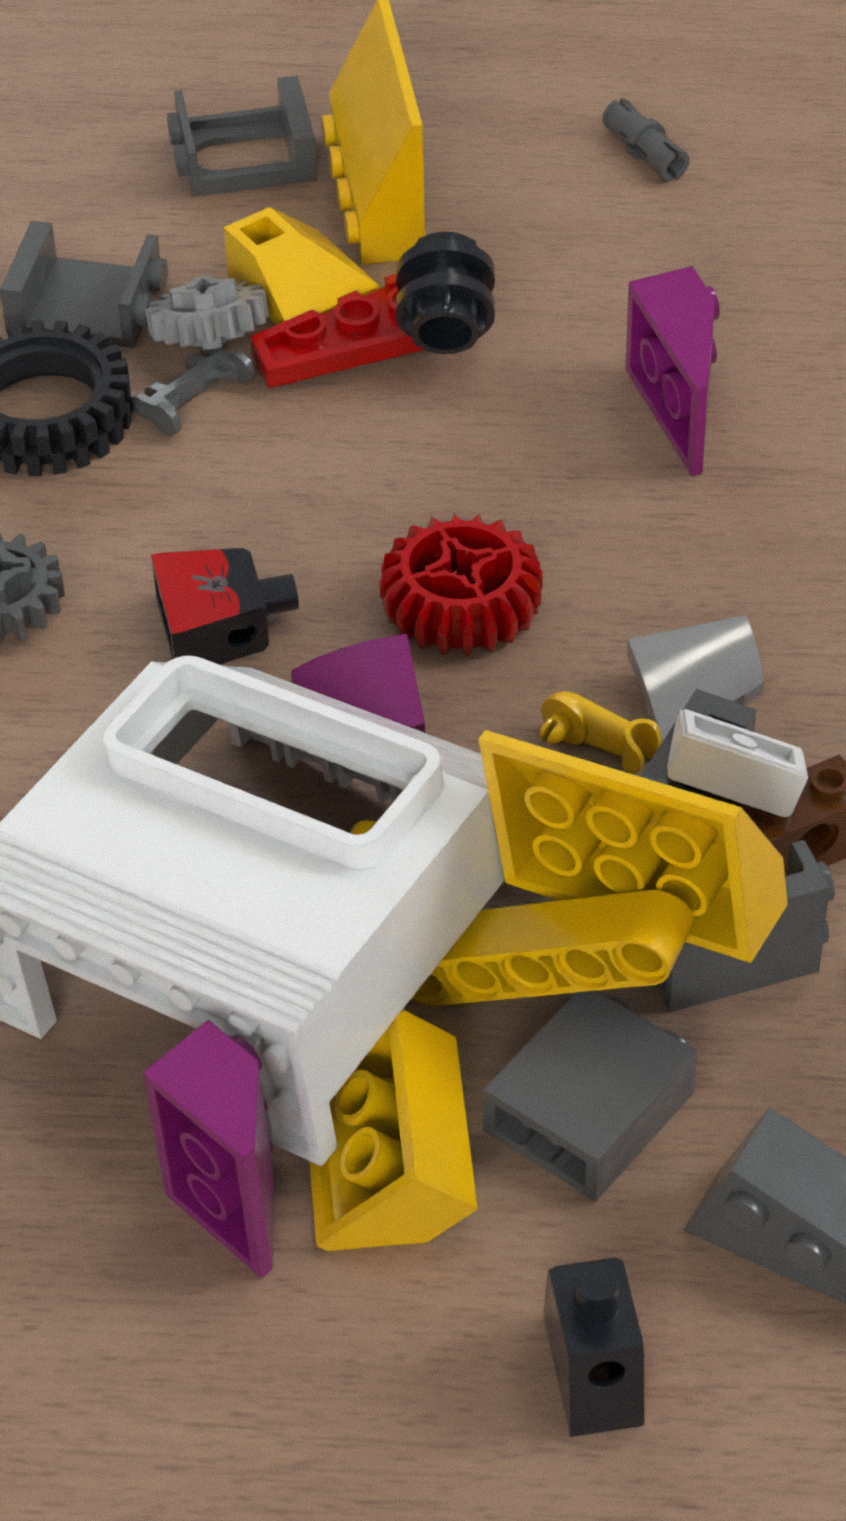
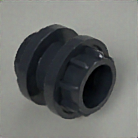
M449 231L435 232L419 238L416 244L400 257L396 268V285L399 291L396 298V321L401 330L413 339L416 346L428 352L455 354L472 348L478 338L487 333L492 327L495 319V300L492 294L495 285V267L491 257L477 246V242L474 239Z

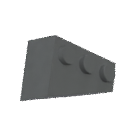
M769 1107L721 1167L683 1230L846 1304V1158Z

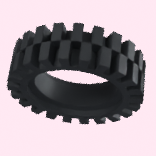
M43 320L31 321L32 332L22 334L19 324L7 326L8 338L3 340L0 336V391L24 379L57 375L74 378L86 383L93 390V394L80 408L65 415L48 419L27 420L0 413V462L3 460L4 471L17 474L21 464L25 463L28 467L29 476H42V464H53L54 475L67 473L66 460L73 459L80 469L90 465L89 451L100 459L110 453L109 442L118 445L123 440V429L129 430L132 422L131 413H133L128 365L126 358L122 359V352L117 344L109 346L108 337L101 332L91 338L90 327L81 324L76 327L72 334H69L68 321L55 320L53 331L44 330Z

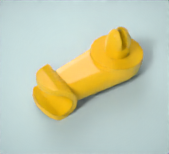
M570 691L556 692L544 700L541 706L542 717L545 721L539 731V737L542 741L546 740V743L549 745L557 744L562 740L576 745L583 742L622 757V768L633 774L638 773L643 768L644 757L652 759L662 743L661 732L655 721L639 718L630 722L577 693Z

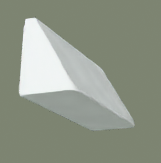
M687 709L679 710L675 721L667 764V773L671 780L781 817H789L793 813L808 779L803 750L800 747Z

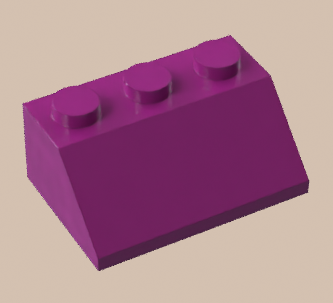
M207 1020L143 1072L165 1194L262 1279L272 1270L275 1210V1177L271 1155L273 1144L269 1138L266 1119L268 1105L262 1090L260 1075L262 1062L257 1052L244 1038L238 1035L230 1038L210 1020Z

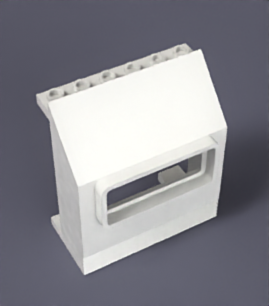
M181 656L169 662L151 661L0 822V1021L39 1039H42L57 1022L41 961L196 1029L207 1020H210L230 1038L234 1035L244 1038L257 1052L262 1062L260 1075L263 1096L268 1105L266 1119L269 1138L272 1144L322 1167L337 1148L329 1104L330 1100L505 881L481 754L254 668L221 666L196 656ZM218 719H221L228 724L231 744L242 748L252 738L270 745L272 760L280 762L285 756L287 766L294 768L301 758L322 765L326 781L332 782L338 776L339 786L347 788L354 778L376 786L377 800L379 802L385 803L391 796L392 804L368 832L354 835L177 764Z

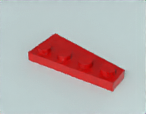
M396 273L384 278L385 287L362 296L355 290L339 297L338 304L330 311L320 314L310 310L250 336L251 354L267 387L272 388L291 384L300 380L423 351L424 349L416 346L413 339L401 330L396 321V298L399 293L396 285Z

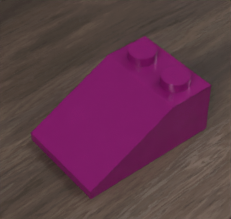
M693 266L629 282L625 363L626 372L691 476L702 474L711 364L715 363L717 359V350L713 339L714 320H717L720 315L719 301L714 289L711 286H705Z

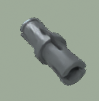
M620 98V102L614 100L606 107L602 116L603 124L624 141L626 150L631 156L637 160L642 158L668 182L672 181V176L678 179L685 173L690 162L688 154L667 138L665 129L659 122L644 117L624 98Z

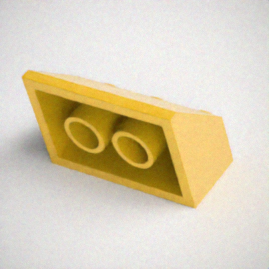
M402 1009L329 1102L337 1148L322 1167L309 1161L316 1247L325 1251L427 1243L478 1210L457 1039L454 1035Z

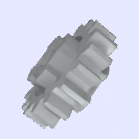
M212 275L193 278V281L188 284L171 288L170 294L161 295L162 300L151 301L149 303L150 308L145 309L150 336H153L155 342L165 340L166 345L179 342L181 347L198 346L202 347L203 350L222 347L223 343L231 339L244 337L245 332L255 330L254 325L264 324L266 317L269 316L265 289H261L260 284L249 286L248 281L236 283L234 278L215 279L212 278Z

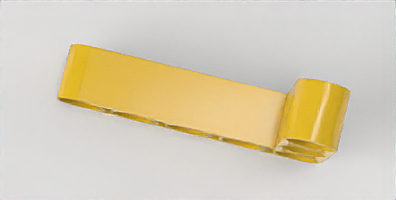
M362 820L357 822L349 833L354 835L364 834L375 825L376 821ZM643 890L484 909L478 913L411 999L428 1006H443L660 984L669 977L693 928L694 916L683 900L661 890Z

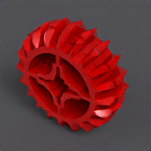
M454 513L451 521L440 522L436 518L431 517L426 529L410 525L406 538H394L393 548L390 550V553L384 554V562L381 566L382 579L379 580L380 598L383 599L384 611L388 616V622L397 625L400 635L407 634L408 638L415 637L420 649L436 644L444 656L451 648H461L468 657L473 647L482 646L492 653L497 640L513 644L518 631L529 630L533 615L538 614V608L542 602L543 571L540 569V562L535 554L534 545L523 541L521 531L513 530L507 532L502 520L488 525L483 523L480 514L472 521L460 520L456 513Z

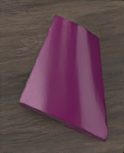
M407 634L383 637L340 648L306 662L291 671L292 683L425 733V721Z

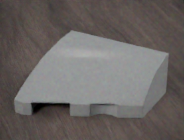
M746 615L628 639L627 657L646 699L645 718L656 722L661 732L662 742L675 723L679 710H683L696 688L742 705L747 704L763 693L764 679L760 657Z

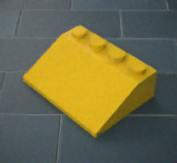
M376 0L329 91L330 114L321 115L322 137L324 146L328 147L332 179L340 178L336 179L338 207L340 211L349 210L344 212L346 241L348 245L357 244L361 265L399 261L400 257L413 247L419 238L425 236L423 124L389 0Z
M488 730L482 733L478 740L506 884L558 901L643 890L668 892L683 900L694 916V925L686 940L687 943L752 963L788 903L783 857L741 807Z

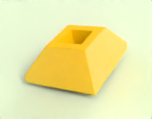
M268 207L224 227L228 279L234 278L236 283L248 281L249 286L260 284L261 289H265L269 311L268 318L276 325L310 310L320 314L330 311L338 304L339 297L355 290L364 296L380 289L379 285L319 230L272 207Z

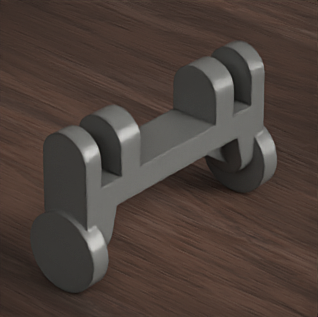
M221 348L202 349L201 355L194 354L185 361L187 372L166 386L155 381L145 388V394L137 393L131 397L132 408L141 417L154 422L163 434L173 436L181 430V421L176 413L177 408L219 379L237 380L242 384H247L255 378L256 370L251 359L242 351L235 350L230 353Z

